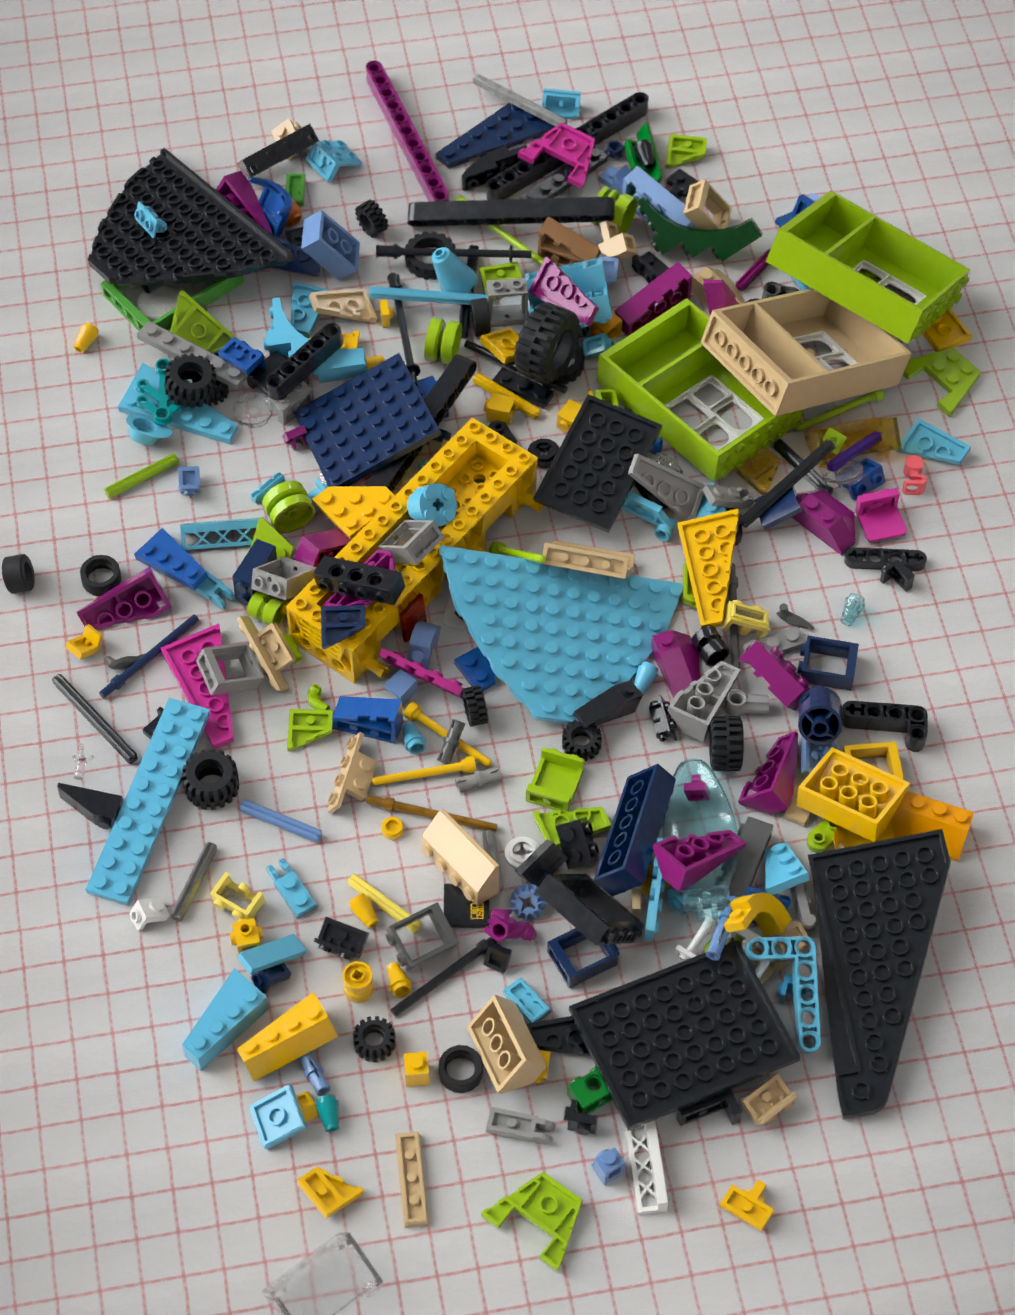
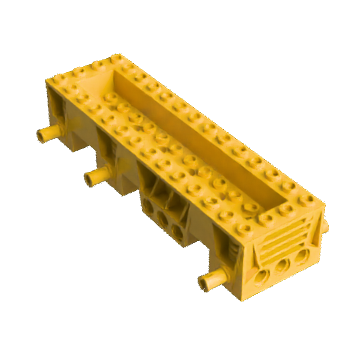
M472 417L449 441H445L442 444L440 450L397 494L394 493L395 496L334 557L363 564L404 520H414L409 516L407 503L408 498L415 489L435 483L452 488L459 509L456 510L454 520L445 525L438 526L445 537L417 565L395 564V569L401 572L405 588L396 604H381L373 601L365 609L366 629L327 649H322L321 607L335 592L318 589L313 578L291 602H286V605L284 604L281 610L282 614H285L288 618L289 635L292 636L295 644L354 684L367 670L383 679L388 674L390 668L378 661L381 652V640L395 626L404 631L442 590L445 573L442 557L438 553L440 545L489 553L483 549L486 546V530L502 513L512 518L524 505L529 506L537 513L543 510L545 506L535 502L533 499L537 491L538 457ZM483 479L485 482L476 483L475 480Z

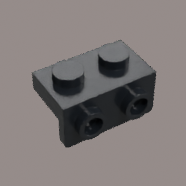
M587 817L555 826L562 851L568 857L565 861L567 869L587 865L599 860V848L593 841V827L591 822L587 820Z
M325 917L319 936L314 938L313 942L319 944L318 949L331 953L332 949L339 951V957L352 961L353 957L360 959L369 932Z

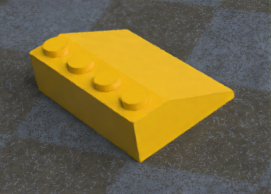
M831 747L798 787L797 806L872 842H876L887 828L910 783Z

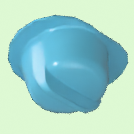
M131 414L126 418V422L129 425L130 438L142 445H152L158 438H168L173 434L170 427L166 425L159 426L153 420L143 415Z

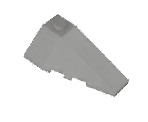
M720 661L706 671L703 677L697 681L694 680L684 691H679L668 707V712L684 734L701 742L705 740L710 731L712 717L718 716L741 669Z

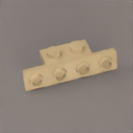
M249 616L238 617L239 628L247 636L251 650L257 654L261 668L270 678L271 686L278 692L288 691L290 688L280 671L294 662L296 658L278 625L271 623L258 632Z
M361 732L354 737L351 736L347 741V752L340 762L341 771L334 780V792L328 798L329 807L327 812L331 814L341 807L345 793L360 801L366 798L377 761L359 752L364 734Z

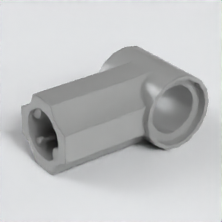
M738 689L731 690L727 696L725 712L729 716H741L743 713L768 714L769 696L745 694Z

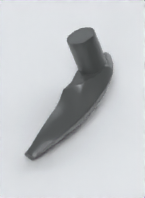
M783 603L779 606L780 611L776 614L782 620L793 625L807 627L811 630L814 629V626L808 621L788 611L787 604Z
M145 654L126 656L119 659L106 656L104 663L111 669L120 670L130 667Z

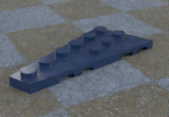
M508 103L435 153L436 159L449 169L469 162L470 158L476 156L481 158L488 152L503 146L510 148L522 144L523 140L532 137L534 139L540 138L541 134L547 133L556 126Z

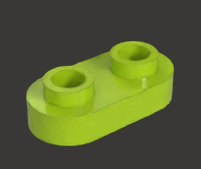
M824 819L808 834L806 844L810 851L814 853L825 852L834 843L836 827L830 826V824L834 823ZM818 837V838H821L822 840H821V841H817L815 838Z

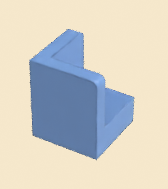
M399 669L384 685L385 689L395 695L397 699H402V707L417 693V680L402 669Z

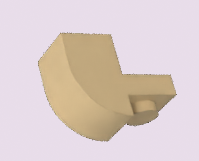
M609 221L600 223L601 236L604 242L598 244V247L603 254L622 260L638 254L633 235L623 232L619 234L616 223Z

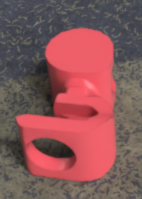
M910 455L905 460L903 473L907 478H910L903 483L902 491L905 495H922L926 489L927 478L922 474L923 460L918 455ZM911 485L918 487L915 490L907 489V487Z

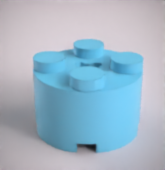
M439 483L418 487L408 498L407 509L409 516L414 520H434L437 526L449 523L454 520L457 509L454 490Z

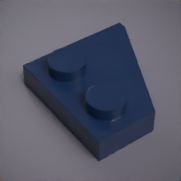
M365 605L321 607L322 649H327L366 629Z

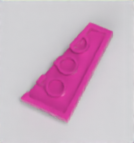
M382 648L379 656L386 663L462 699L463 687H461V682L452 678L449 681L443 678V674L432 669L429 671L424 668L423 664L413 660L411 662L398 652L394 651L392 653Z

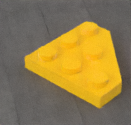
M386 486L327 487L312 500L352 540L395 495Z

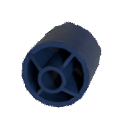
M817 685L805 692L799 700L798 728L800 734L806 741L817 745L829 744L837 739L843 725L842 701L836 692L822 685Z

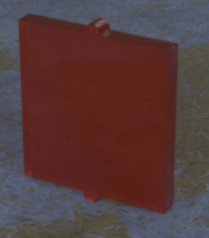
M421 593L409 602L408 606L399 614L403 641L406 643L410 640L416 623L419 621L427 622L424 598Z

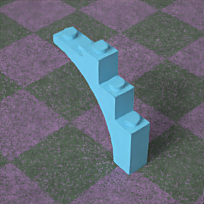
M280 297L272 298L273 306L269 307L271 319L274 322H270L271 330H266L267 338L263 339L265 351H269L270 355L277 351L282 356L290 357L309 339L295 330L287 320ZM339 348L314 371V375H318L320 383L351 379L367 371L364 348Z

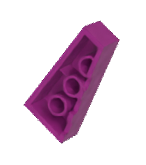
M677 262L615 310V315L622 319V332L629 336L686 298L690 300L693 276Z

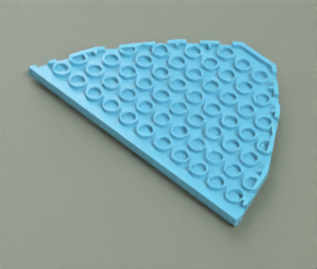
M440 545L438 549L439 556L441 555L444 573L447 574L449 581V590L455 610L464 619L469 633L483 656H486L489 660L494 674L500 681L503 680L510 688L509 691L520 703L523 702L535 720L561 724L570 723L571 725L572 721L576 720L577 723H580L573 715L575 710L614 685L629 681L637 672L638 666L642 665L653 652L651 647L652 636L667 631L683 590V583L633 575L623 579L541 564L519 557Z

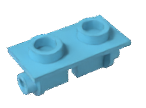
M138 201L137 210L135 211L137 222L153 238H155L157 232H165L167 224L158 218V215L151 207L144 206Z

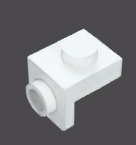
M161 897L139 899L130 911L131 921L134 923L137 931L143 930L146 923L166 921L170 916Z

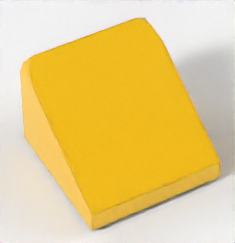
M308 1091L296 1095L305 1122L317 1118V1109Z

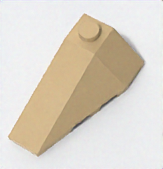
M706 266L693 275L691 292L706 305L704 280H723L736 295L735 299L739 304L745 303L734 282L720 270Z

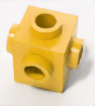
M243 918L232 923L233 932H230L229 935L232 946L237 945L238 954L261 945L260 939H264L261 925L256 926L254 918Z

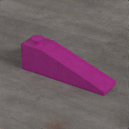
M241 171L225 175L216 190L261 228L272 234L255 191L248 179Z
M669 630L653 635L651 647L655 661L674 699L679 691H684L690 686L691 682L700 679L699 653L691 642V636Z

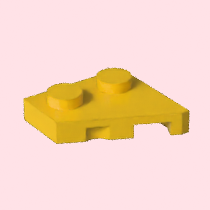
M318 1166L298 1178L297 1181L299 1187L326 1219L361 1197L364 1193L362 1187L357 1186L355 1188L345 1183V1179L337 1175H331L328 1171Z

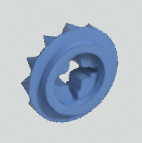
M522 884L512 892L509 902L511 903V910L518 918L532 920L544 912L546 901L536 893V890L539 888L538 886ZM533 894L531 897L533 907L528 906L523 910L524 901L521 898L526 899Z

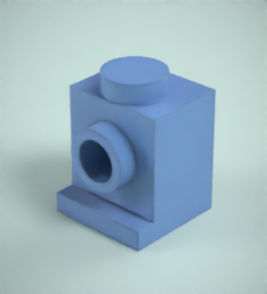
M615 1147L611 1150L605 1149L597 1154L594 1163L591 1164L603 1185L608 1184L625 1173V1161Z

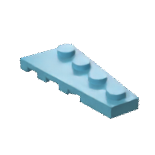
M655 854L644 940L653 941L654 933H659L660 919H656L657 912L661 913L663 899H659L660 892L664 893L665 880L662 879Z

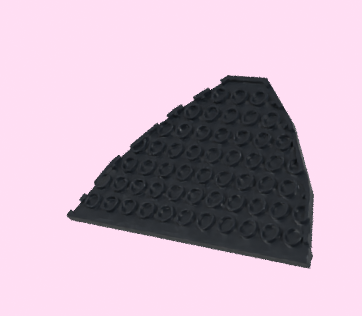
M162 148L160 155L152 157L149 160V165L140 168L126 181L124 190L117 195L108 209L107 217L103 218L99 223L98 234L95 236L92 244L93 250L88 256L89 266L109 284L123 285L196 284L200 281L236 278L274 266L285 267L288 262L295 260L294 254L166 148ZM138 201L144 206L151 207L158 215V218L167 224L165 232H157L155 238H153L137 222L135 211L137 210Z

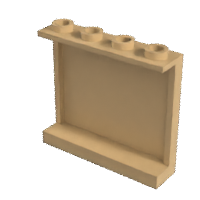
M553 540L552 543H544L542 555L546 557V561L541 564L626 579L632 575L635 554Z

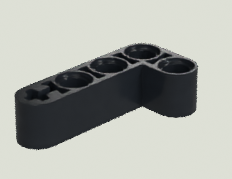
M847 701L843 704L842 726L845 728L905 733V745L908 750L919 752L924 748L928 734V714L922 706L865 701Z

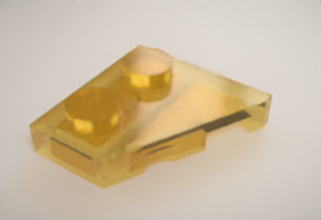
M766 447L737 468L736 473L763 496L769 490L781 459Z

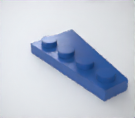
M163 528L134 553L136 560L194 591L208 578L207 572Z

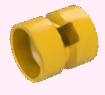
M355 961L349 963L344 968L342 975L345 996L355 1003L365 1002L372 996L374 990L372 970L363 962Z

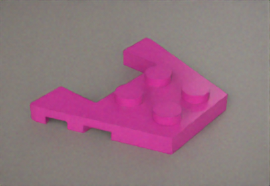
M562 122L545 133L544 137L538 141L534 140L531 142L530 146L526 149L522 148L519 150L518 157L533 164L543 151L575 167L568 176L567 182L583 189L595 138Z

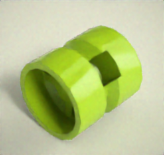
M257 591L251 597L246 613L257 620L262 618V622L267 625L271 623L279 625L285 615L282 614L281 610L286 603L276 598L271 599L270 595Z

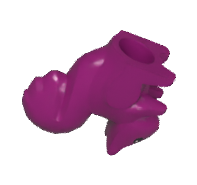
M499 908L492 910L491 917L488 919V923L491 926L485 927L484 932L496 941L519 938L527 941L536 939L537 933L534 927L525 921H515L510 916L512 913L511 909Z

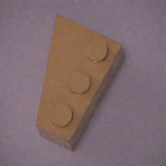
M549 216L538 231V255L543 259L549 257L560 266L596 259L600 256L598 246Z

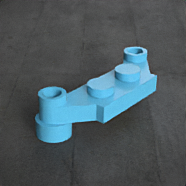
M631 491L621 508L656 525L657 528L654 534L663 542H667L673 535V530L677 526V522L665 514L662 506Z

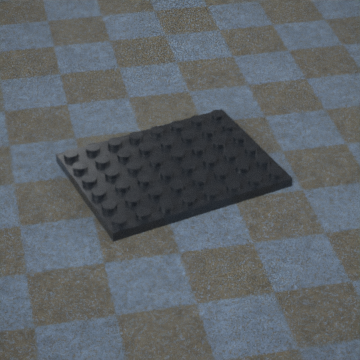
M739 940L724 945L719 960L709 959L705 952L569 1006V1012L627 1131L799 1062L801 1059Z

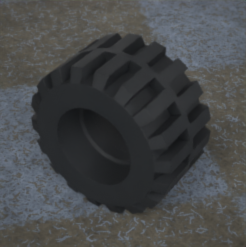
M182 354V357H175L174 361L171 360L165 371L164 388L170 401L174 400V404L177 406L180 404L182 408L187 406L190 409H195V406L200 408L203 407V403L208 404L215 393L216 371H214V365L210 364L208 359L204 360L201 355L197 357L195 354H190V356ZM191 379V380H195V381H197V382H196V383H188V382H185V381H183V380Z
M713 716L710 721L709 731L710 766L713 771H740L743 765L744 754L742 719L740 716Z
M206 749L201 750L200 754L194 753L192 755L193 758H188L186 765H183L182 780L187 799L190 802L193 801L194 806L198 807L201 805V808L205 810L207 807H211V810H216L217 806L223 808L226 802L230 804L233 801L232 797L237 796V790H239L240 786L235 761L232 760L229 754L225 755L224 751L221 750L216 752L215 749H210L209 752H206ZM208 775L222 777L219 781L212 784L200 782L201 779Z

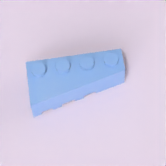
M640 167L634 168L623 179V193L636 197L637 200L645 195L663 215L681 225L696 229L692 222L683 214L685 205ZM637 208L636 214L649 221L645 214L642 215Z

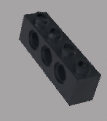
M325 555L313 573L318 589L354 596L363 600L376 601L381 604L395 605L405 588L402 574L399 571Z

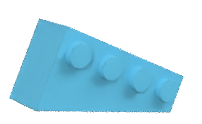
M234 968L183 1042L182 1046L185 1057L202 1071L269 1009L267 996Z

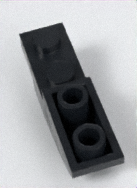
M503 146L479 158L462 174V190L466 191L484 185L489 179L498 175V173L523 160L518 157V152L522 148L526 149L527 146L508 150L506 146Z

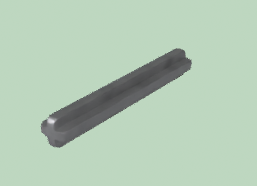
M211 842L205 844L171 912V917L174 920H183L217 851L216 844Z

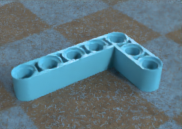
M805 936L754 938L745 946V954L750 960L792 961L796 1046L802 1053L816 1051L820 1046L821 1037L816 946L814 941ZM799 942L807 944V954H802L798 950ZM757 943L762 947L761 955H755L752 952V944ZM776 943H782L785 946V953L783 955L775 951ZM802 965L808 967L810 971L807 978L799 973V968ZM802 989H807L811 993L809 1001L801 998L800 993ZM804 1012L812 1016V1023L810 1025L802 1021V1014ZM805 1036H810L813 1039L814 1044L811 1049L806 1048L803 1044Z

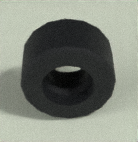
M26 554L8 556L2 561L3 581L11 594L31 591L34 587V569L32 562Z

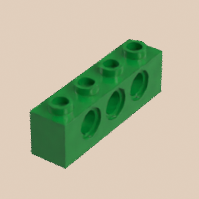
M596 1066L583 1077L578 1076L571 1080L568 1085L567 1095L570 1100H576V1109L579 1113L590 1114L612 1101ZM594 1085L599 1087L600 1089L592 1091L588 1087Z

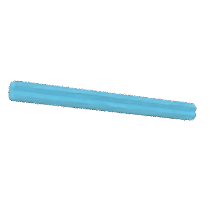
M371 286L369 290L370 298L470 305L471 299L486 298L485 294Z

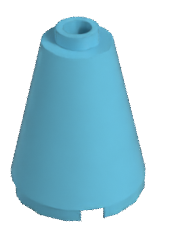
M442 247L434 251L432 262L441 291L471 293L472 287L477 285L478 278L476 273L448 248Z

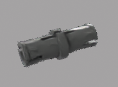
M452 719L449 731L442 740L444 743L437 758L438 761L451 764L454 752L460 745L459 740L466 725L465 723Z

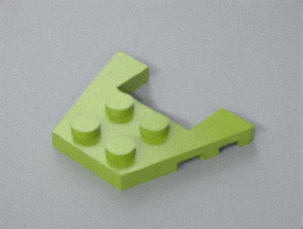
M952 347L910 359L903 376L909 380L924 370L949 393L937 402V407L950 417L954 413L955 408L960 405L966 393L970 391L978 380L981 371Z
M542 1172L520 1186L517 1191L508 1197L505 1196L491 1208L483 1210L481 1217L499 1229L513 1211L519 1213L553 1238L541 1253L539 1259L558 1272L582 1205V1199L548 1174Z

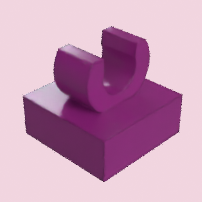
M304 425L287 431L282 435L285 443L290 442L293 450L297 449L296 440L301 441L303 446L307 444L306 439L303 437L307 433Z
M701 774L692 775L691 783H684L683 791L688 801L710 800V790L707 783L701 780Z

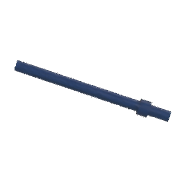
M193 614L122 674L114 676L110 680L111 683L99 692L100 696L105 699L114 690L122 688L125 685V681L161 653V647L173 643L195 625L199 618Z

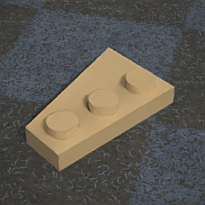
M365 288L310 293L309 299L315 313L369 323H376L377 316Z

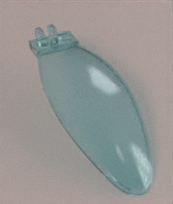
M690 758L681 762L673 775L676 778V782L663 821V839L672 836L683 839L687 838L689 834H695L696 837L706 836L708 832L732 830L738 835L735 818L727 796L710 766L702 759ZM701 774V780L707 783L710 790V800L688 801L683 791L684 783H691L692 775ZM739 851L697 883L681 890L685 912L698 911L699 922L705 921V911L703 909L712 908V917L714 920H719L718 908L730 906L729 888L736 874Z

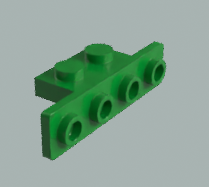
M644 122L636 136L638 141L647 139L653 144L655 166L651 169H644L635 152V144L638 141L627 139L624 143L631 171L638 166L660 183L663 179V172L649 123Z

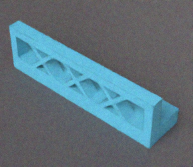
M259 518L180 524L182 548L184 550L252 545L253 540L246 534L251 528H257ZM236 529L242 536L238 541L231 542L225 536L230 530ZM222 530H227L224 534L220 532ZM209 531H215L221 536L216 543H210L204 537ZM198 532H205V534L201 536ZM185 533H195L200 539L195 545H186ZM243 537L248 539L247 541H241ZM222 539H225L227 541L220 543ZM203 540V541H204L205 543H207V544H199V543Z

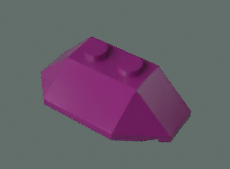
M824 489L797 493L802 512L791 518L842 556L847 549L855 544L854 512Z
M377 549L363 563L396 571L393 554L387 550ZM335 592L323 606L365 605L366 609L373 601L341 595Z

